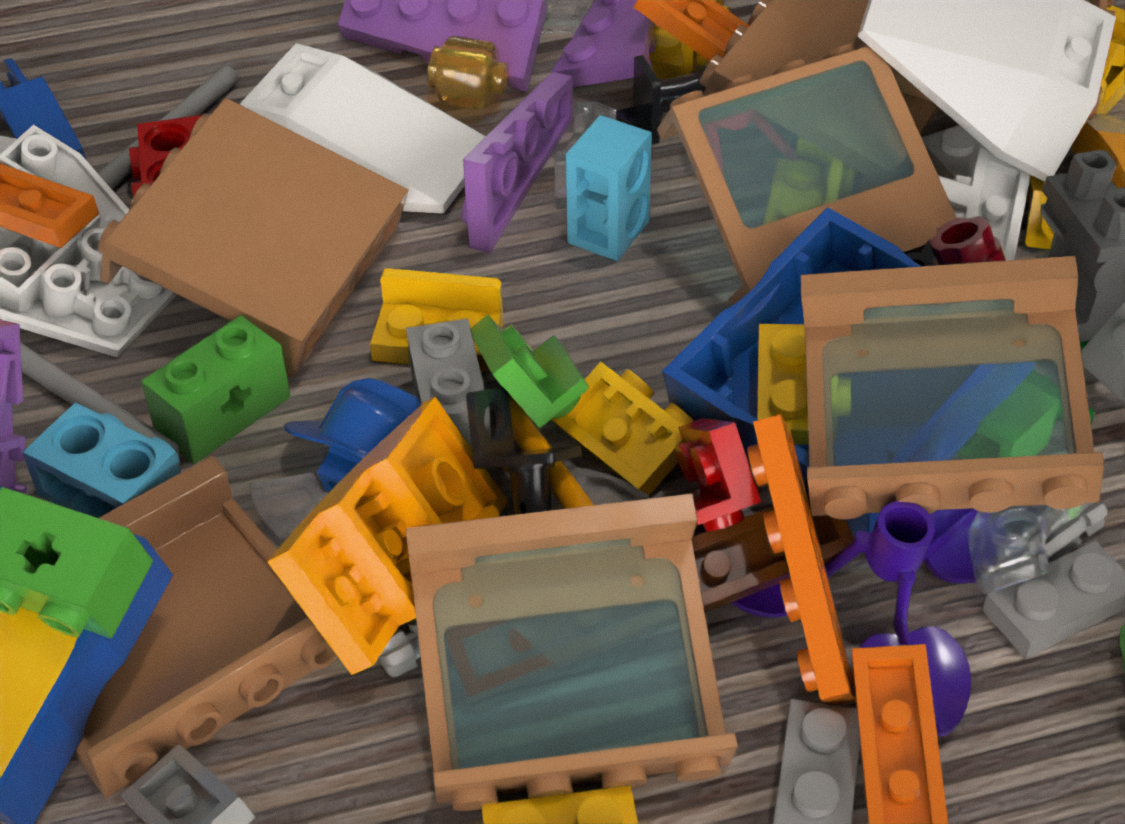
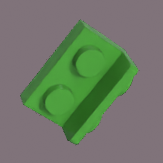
M489 314L470 328L472 337L492 375L539 429L551 419L561 418L572 411L578 404L581 395L589 388V385L566 349L555 336L550 337L533 351L512 324L502 331Z

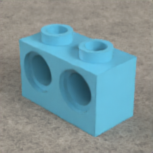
M599 115L566 153L568 244L619 261L649 223L652 132Z
M76 402L22 452L37 495L54 504L96 518L103 516L181 473L179 457L167 442L157 437L148 438L125 427L113 415L108 413L99 414Z

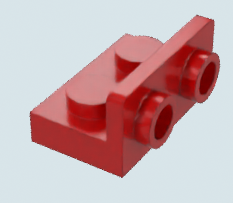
M702 418L679 426L678 429L683 443L676 445L677 458L686 480L689 483L696 481L699 488L686 493L693 494L697 517L696 525L703 524L705 531H715L744 520L745 517L742 509L760 503L761 499L735 422Z

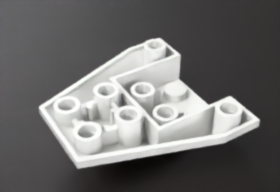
M868 0L857 36L994 156L1045 182L1047 176L1055 175L1097 102L1116 17L1085 0Z
M298 43L284 55L240 103L241 106L409 189L403 211L444 214L465 186L463 158L486 137L377 72L345 56Z
M33 124L0 154V164L94 195L99 215L62 248L0 227V319L20 324V328L118 358L177 294L125 267L119 270L109 284L100 280L102 254L98 252L100 237L107 225L113 220L120 222L129 212V208L80 153Z

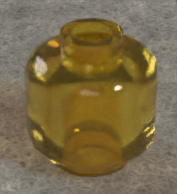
M454 35L448 37L442 46H434L428 68V87L435 89L440 102L481 110L489 106L494 93L504 94L508 77V63L499 62V51L494 42Z

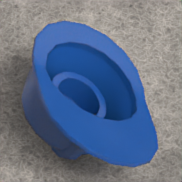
M375 378L356 380L340 390L323 421H291L284 424V430L294 436L342 448L364 458L388 434L421 406V402L416 396L384 380Z

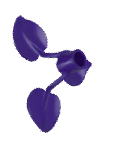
M895 501L882 508L872 533L858 531L854 541L825 564V569L829 578L862 552L865 553L866 560L872 571L879 578L890 582H897L898 590L893 621L895 634L879 633L872 635L862 643L860 648L926 644L937 736L944 737L957 727L967 709L971 691L970 667L965 652L946 630L928 626L909 633L907 618L911 589L916 579L915 574L918 572L923 561H925L929 570L936 577L950 583H976L991 576L996 571L995 564L998 561V552L1006 546L1004 510L987 513L973 508L936 510L929 514L924 508L915 503ZM700 528L698 535L707 531L704 528ZM780 583L731 602L740 610L756 616L772 618L788 616L781 594Z

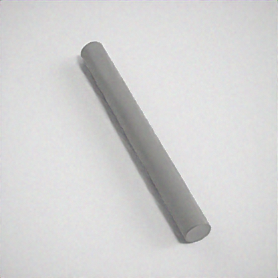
M223 66L161 120L200 115L238 82L237 73L230 66ZM138 139L98 172L112 190L132 174L129 148L138 147Z
M20 342L22 373L69 404L73 405L76 402L99 414H111L127 428L148 438L157 437L164 440L176 451L177 455L179 454L180 448L176 442Z

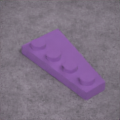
M345 0L338 27L343 38L397 54L406 50L422 55L424 62L441 67L444 62L467 68L469 75L488 80L490 76L509 81L512 88L527 92L547 5L545 0Z

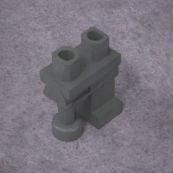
M1104 150L1075 154L1068 173L1047 176L1042 192L1047 197L1046 204L1041 205V214L1054 232L1051 249L1042 251L1036 258L1076 256L1078 287L1075 311L1080 342L1091 340L1125 302V187L1117 188L1111 181L1117 164L1107 151Z

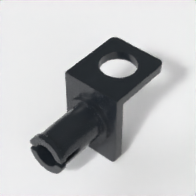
M643 55L635 56L633 107L599 115L652 132L651 145L657 144L660 141L657 128L660 125L663 113L669 112L671 109L670 104L680 96L693 91H702L704 95L706 87L700 84L702 73L700 71H692L690 74L658 80ZM599 115L585 118L586 130L599 117Z
M504 387L468 392L466 394L474 469L502 467V472H509L514 515L553 510L549 468L554 467L555 462L581 457V446L515 451L508 392ZM488 405L492 407L496 417V432L493 439L489 438L484 424L485 411Z

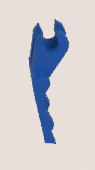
M12 58L3 60L9 71L6 74L11 87L5 88L0 80V115L13 138L18 139L34 124L80 153L86 159L81 143L43 76L28 81Z

